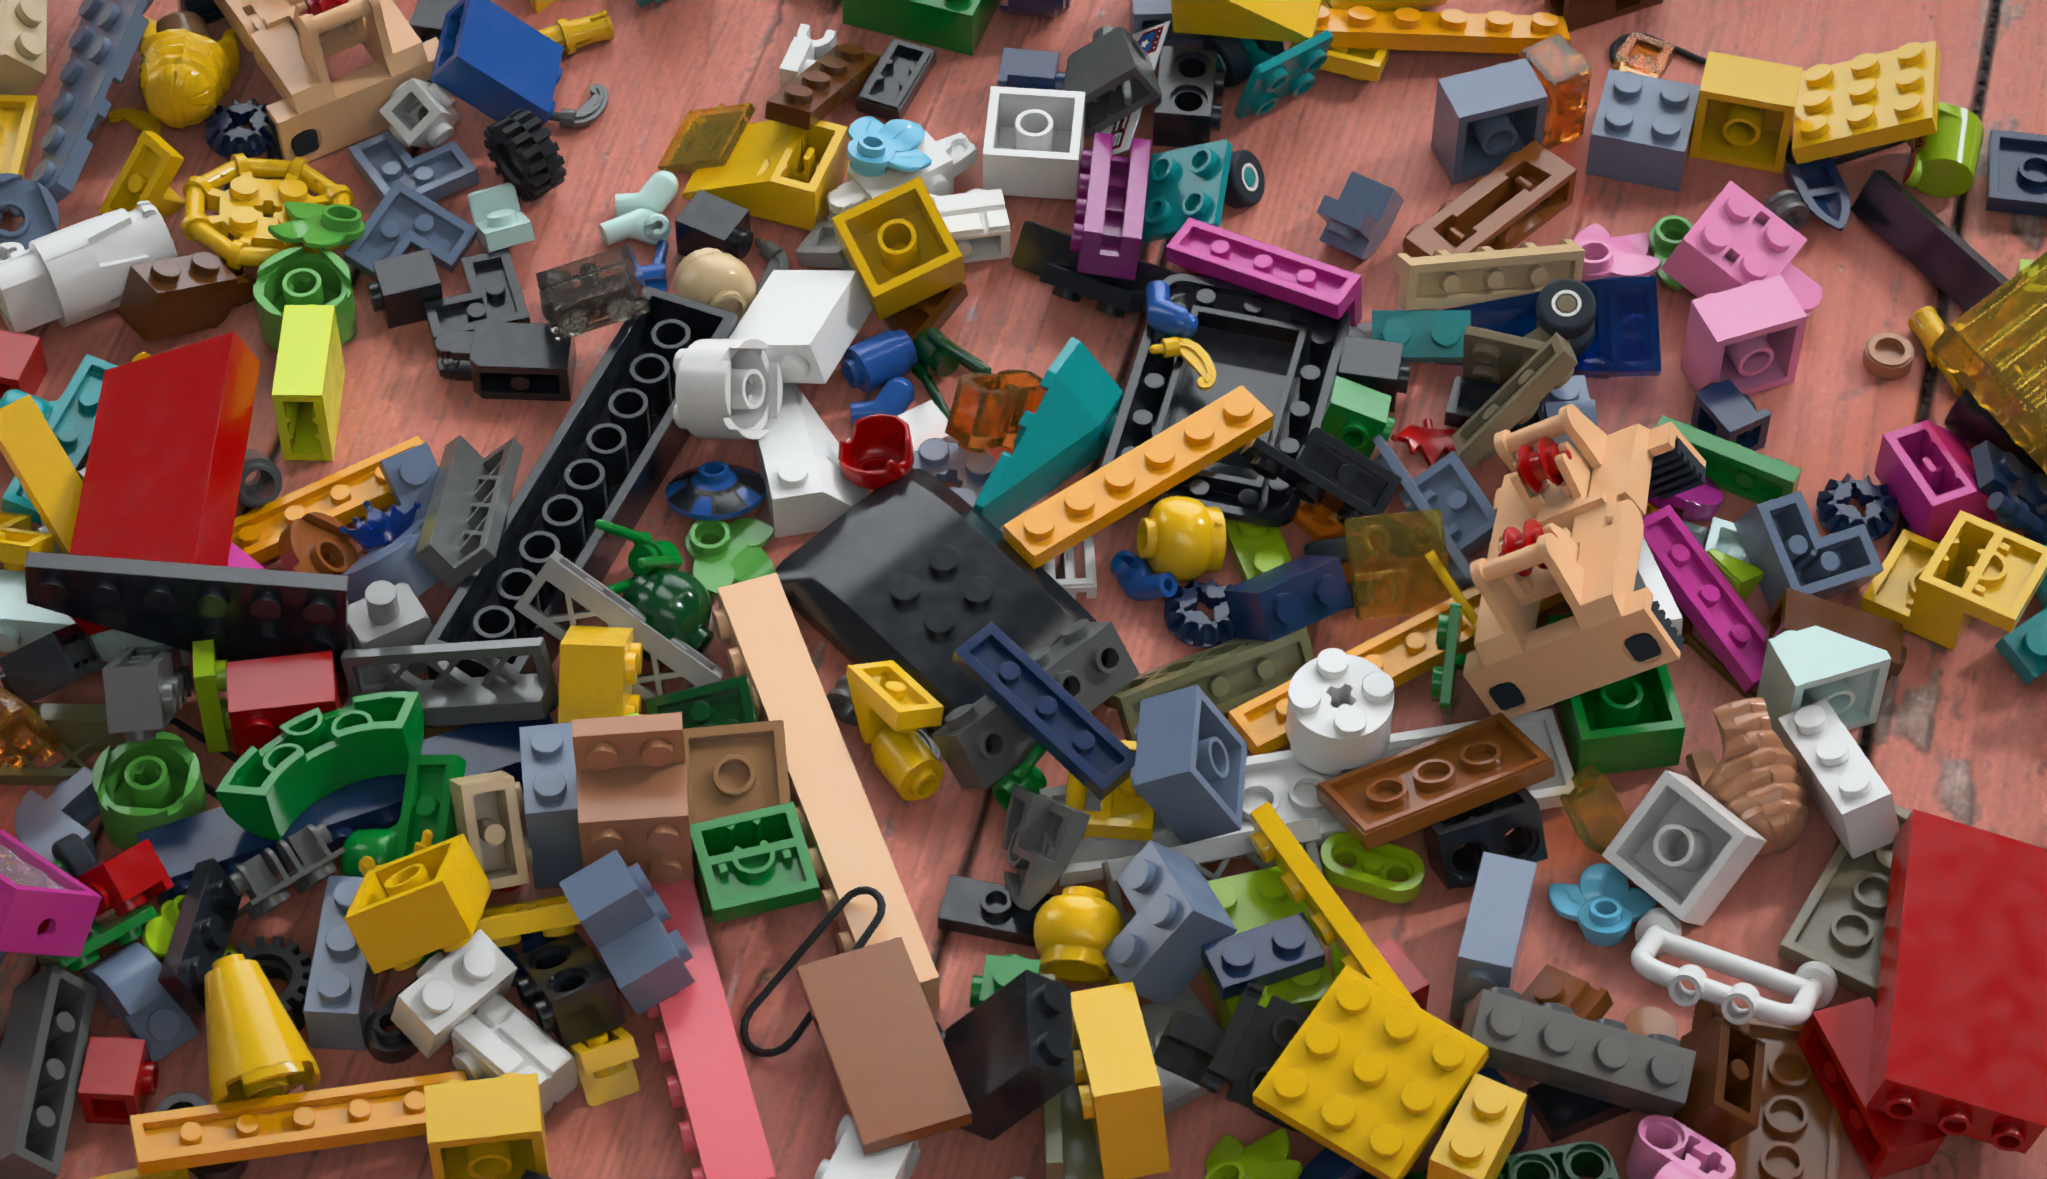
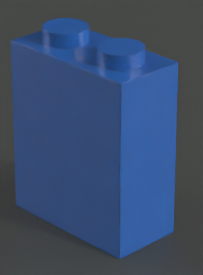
M460 0L445 14L430 80L496 121L519 108H523L524 111H531L533 118L537 116L542 121V125H544L550 119L555 109L556 103L553 101L555 86L562 76L563 70L560 68V62L564 47L490 0Z

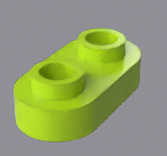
M1349 832L1333 834L1322 844L1320 863L1323 876L1335 886L1392 903L1411 901L1423 889L1425 865L1421 857L1410 849L1385 843L1366 851ZM1347 863L1352 865L1353 867L1348 868L1340 864ZM1391 879H1400L1403 882L1391 881Z

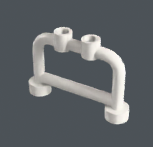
M1665 908L1648 910L1641 917L1635 928L1637 945L1631 953V964L1639 975L1651 982L1667 987L1670 998L1680 1006L1694 1005L1699 999L1721 1006L1725 1019L1735 1025L1746 1024L1752 1018L1776 1025H1800L1809 1019L1814 1009H1820L1828 1005L1838 987L1835 972L1823 962H1806L1793 975L1681 936L1682 926L1680 920ZM1668 954L1793 997L1794 1000L1792 1004L1772 1001L1761 997L1758 990L1749 983L1742 982L1729 986L1708 979L1706 973L1699 966L1687 964L1677 968L1655 959V956ZM1680 980L1690 981L1696 990L1685 989ZM1739 998L1744 1000L1749 1008H1739L1733 999Z

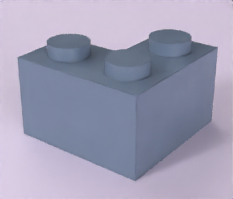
M1801 491L1757 504L1734 523L1750 564L1764 572L1759 586L1770 612L1787 587L1822 599H1829L1860 589L1884 571L1865 524L1820 537Z
M1150 840L1116 878L1137 914L1102 953L1120 984L1133 981L1137 995L1168 1007L1205 966L1201 959L1202 945L1232 936L1237 929L1196 862Z
M616 849L559 882L579 922L598 948L619 989L637 1015L695 982L685 962L693 958V955L677 929L668 934L663 923L671 919V916L656 890H653L638 863L628 868Z

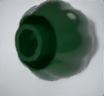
M669 570L656 572L649 578L646 575H641L632 582L622 596L623 599L646 616V624L667 639L671 640L675 637L687 643L701 654L711 643L714 633L708 629L712 613L711 598L706 587L691 574ZM642 648V659L652 662L650 653Z

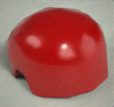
M881 413L856 420L853 424V433L850 440L846 443L842 440L839 442L838 459L843 477L861 489L875 490L897 481L908 473L914 463V450L909 424L898 416Z

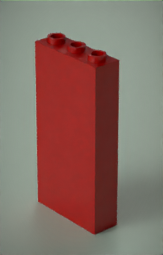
M234 331L105 370L70 548L71 555L227 566L261 363ZM69 616L88 636L112 629Z
M1916 809L1912 810L1894 837L1865 1107L1885 1112L1888 1116L1895 1119H1911L1934 1125L1949 1135L1966 1136L1993 1144V1146L2003 1151H2016L2023 1154L2027 1153L2047 1127L2046 848Z

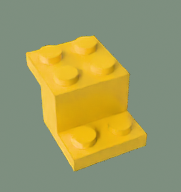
M1962 510L1959 511L1940 544L1903 529L1882 563L1884 571L1873 578L1863 594L1859 610L1903 624V629L1953 651L1973 617L2012 633L2047 574V546Z

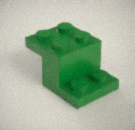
M794 802L690 824L694 882L704 917L712 916L714 924L820 900V886Z

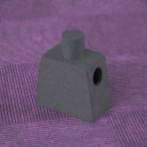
M1104 26L1097 29L1093 34V42L1073 52L1067 59L1063 90L1085 92L1084 134L1088 138L1095 135V132L1104 130L1141 107L1162 97V92L1148 54L1123 27Z

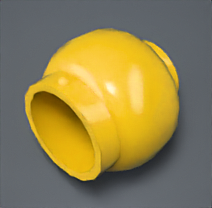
M1187 496L1166 497L1158 501L1150 509L1148 517L1141 518L1138 523L1136 535L1138 555L1140 558H1147V563L1155 574L1170 572L1176 577L1177 582L1197 579L1204 572H1218L1223 564L1226 551L1227 536L1224 514L1219 507L1205 506L1204 503Z
M1086 886L1066 887L1062 890V895L1053 896L1040 907L1034 922V942L1037 952L1041 955L1040 971L1044 974H1055V979L1082 984L1102 982L1109 978L1110 965L1102 952L1123 930L1124 921L1121 912L1111 902L1105 900V894L1102 891Z

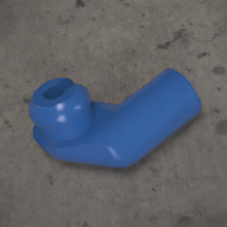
M1155 280L1148 283L1145 293L1146 319L1149 326L1171 337H1192L1198 327L1197 317L1192 313H1188L1185 307L1170 301V287L1166 282Z
M896 376L887 381L875 400L851 402V426L853 427L856 420L879 413L898 416L904 413L914 399L915 390L913 384L904 377Z
M1120 551L1112 558L1111 571L1117 576L1122 589L1130 598L1136 601L1169 598L1177 592L1178 583L1172 573L1154 574L1145 560L1134 555L1131 551Z

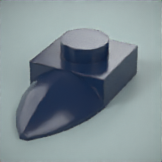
M1829 157L1798 165L1796 163L1787 164L1784 178L1789 189L1799 194L1801 202L1806 204L1809 211L1820 221L1838 231H1842L1849 219L1851 201L1846 185L1833 158Z

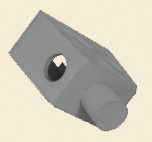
M384 580L375 581L366 588L364 599L348 605V650L424 645L425 640L434 628L429 616L407 583L401 582L393 585L391 582ZM424 662L410 663L406 668L407 671L415 676L428 671L427 664ZM374 665L359 666L364 684L386 683L390 678L388 674Z

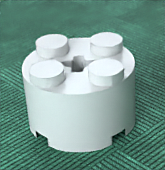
M700 339L693 342L688 348L679 349L673 360V368L676 374V403L673 409L675 424L681 429H688L691 434L701 439H759L765 436L770 429H764L769 418L778 417L783 397L781 369L778 361H769L764 349H770L768 345L759 339Z
M1338 648L1325 649L1318 654L1317 658L1304 664L1293 676L1288 690L1286 735L1291 743L1290 749L1295 758L1309 769L1325 775H1341L1342 770L1360 768L1382 759L1389 747L1394 707V682L1391 676L1383 672L1372 662L1358 656L1346 654Z

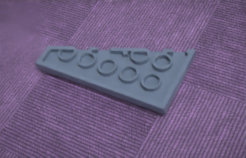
M83 0L79 7L78 15L81 16L78 29L69 42V48L72 49L68 63L60 74L59 79L63 82L60 94L50 109L53 119L50 129L46 132L40 144L41 149L44 151L40 163L31 176L33 183L37 185L38 182L49 190L56 204L71 194L94 145L87 137L94 131L99 121L105 119L112 103L106 100L105 96L112 81L117 84L122 82L149 23L148 19L142 15L149 9L154 0Z

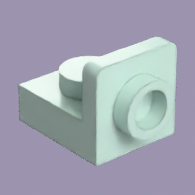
M505 183L468 194L467 199L473 224L478 228L477 239L488 252L535 240L531 221L521 212L516 189L512 183Z

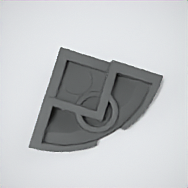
M1014 785L1006 815L1003 849L1008 850V864L1011 867L1017 868V874L1005 871L1004 879L1012 901L1019 908L1030 911L1050 891L1067 868L1084 835L1090 815L1045 795Z

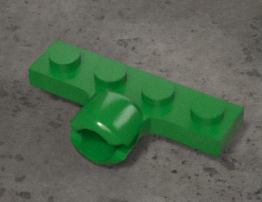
M458 754L409 755L401 816L398 823L389 829H358L349 835L343 844L346 852L341 855L342 876L364 877L358 865L359 860L364 856L372 857L376 866L412 854L415 842H421L422 833L426 829L431 830L433 833L431 843L433 845L455 837L457 831L449 779L464 777L466 760ZM440 949L424 955L412 967H421L432 956L439 953Z

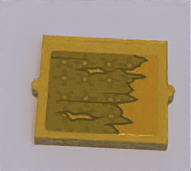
M752 103L730 106L719 104L714 108L688 111L657 166L659 170L669 172L688 170L689 173H693L697 169L725 166L755 112Z

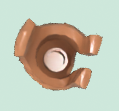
M1763 697L1746 698L1719 706L1712 711L1721 734L1723 753L1720 762L1717 764L1712 750H1702L1686 756L1687 767L1691 771L1695 784L1767 840L1754 858L1786 851L1801 839L1805 832V822L1811 815L1806 807L1809 797L1804 791L1806 782L1801 776V768L1798 761L1784 747L1779 736L1772 730L1771 720Z

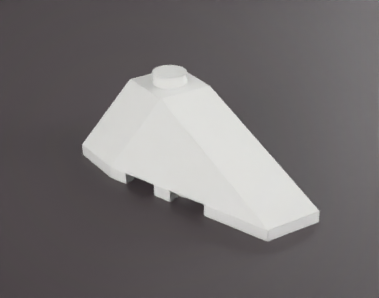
M783 383L782 404L778 417L769 418L764 429L770 430L765 436L753 439L760 474L766 486L765 497L772 527L775 530V538L822 531L868 495L867 489H861L843 477L838 459L839 443L796 383Z

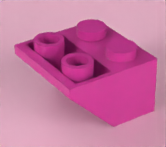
M1928 420L1883 434L1874 474L1881 484H1887L1889 496L1897 499L1898 509L1915 534L1931 541L1944 538L1960 510L1988 522L1997 520L1995 512L1987 507V501L1990 496L1978 487L1971 448L1963 438Z

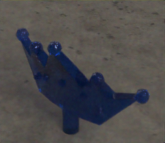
M365 500V523L361 522L358 517H354L355 529H346L345 526H341L339 531L346 533L366 549L380 545L385 547L392 544V541H395L413 524L416 511L421 507L420 502H415L414 508L405 514L399 511L395 505H391V514L388 516L371 506L369 500Z

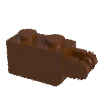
M211 251L196 252L190 255L131 265L118 314L144 341L215 328L227 318L230 307L243 305V303L247 304L254 300L253 284L255 285L257 278L252 274L244 276L243 266L239 270L227 267V261L219 259Z
M1699 999L1693 1012L1695 1015L1692 1019V1030L1681 1037L1680 1047L1696 1051L1686 1104L1673 1114V1119L1719 1147L1725 1148L1758 1128L1765 1043L1750 1034L1749 1022L1743 1025L1732 1024L1725 1017L1723 1019L1721 1006Z

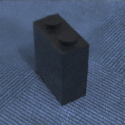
M1026 969L945 1030L946 1050L972 1113V1124L959 1127L960 1129L993 1141L1075 1082L1071 989L1069 986Z

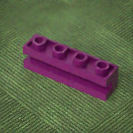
M1095 132L1092 150L1083 149L1070 252L1079 253L1077 272L1135 281L1142 241L1151 140L1132 138L1130 156L1126 158L1112 156L1114 135Z

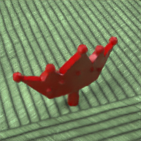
M1430 418L1423 420L1424 427L1410 424L1397 435L1393 434L1391 436V440L1394 442L1406 443L1411 455H1415L1419 449L1429 467L1438 461L1442 453L1448 455L1453 450L1456 453L1451 438L1456 431L1453 429H1434Z

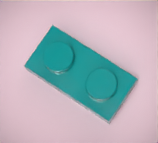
M1372 310V339L1404 343L1402 363H1463L1464 332L1466 326H1471V310Z

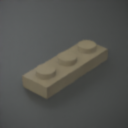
M1556 332L1451 436L1459 458L1473 468L1482 458L1488 459L1496 453L1494 446V435L1505 429L1510 431L1517 423L1524 424L1537 411L1539 402L1552 389H1559L1569 381L1574 373L1575 366L1578 364L1571 344Z

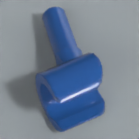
M665 240L657 242L652 265L638 266L641 293L644 292L647 286L665 292L668 289L665 260L669 244Z

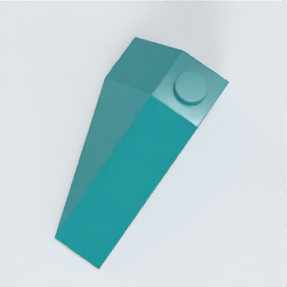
M1073 337L1070 338L1048 368L1040 383L1041 389L1046 390L1036 412L1032 413L1025 410L1018 423L1020 429L1014 442L1013 454L1007 451L1002 452L974 503V509L997 528L1002 527L1099 458L1109 443L1122 403L1123 391L1083 343Z

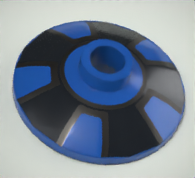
M710 461L674 477L666 487L665 496L668 506L677 514L696 520L715 521L735 518L757 508L766 496V486L764 479L757 472L749 468L726 464L721 461Z

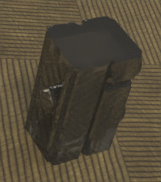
M630 244L536 273L541 306L556 341L579 336L585 332L651 312L645 279Z

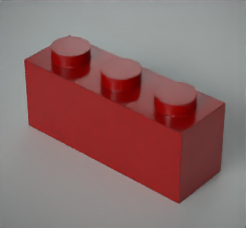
M1869 996L1812 1012L1796 1041L1831 1106L1833 1105L1840 1115L1842 1126L1870 1178L1877 1179L1928 1164L1947 1135L1937 1126L1911 1119H1895L1888 1116L1885 1112L1865 1107L1876 1007Z

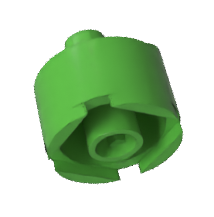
M293 247L272 255L261 264L257 271L258 278L255 285L253 284V294L261 335L272 349L278 352L285 305H334L341 346L356 336L358 333L357 311L351 274L342 258L325 249H320V254L305 253L304 247Z
M162 731L156 733V738L126 741L112 751L109 746L99 755L92 772V784L104 829L108 834L111 844L116 848L128 849L138 844V833L208 811V800L199 760L195 752L193 753L185 746V741L173 733Z

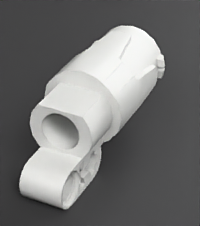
M142 200L137 202L138 208L127 212L124 208H120L29 242V249L27 250L20 243H1L0 314L9 331L25 333L56 320L65 328L120 307L131 265L178 257L172 237L157 208L149 201Z

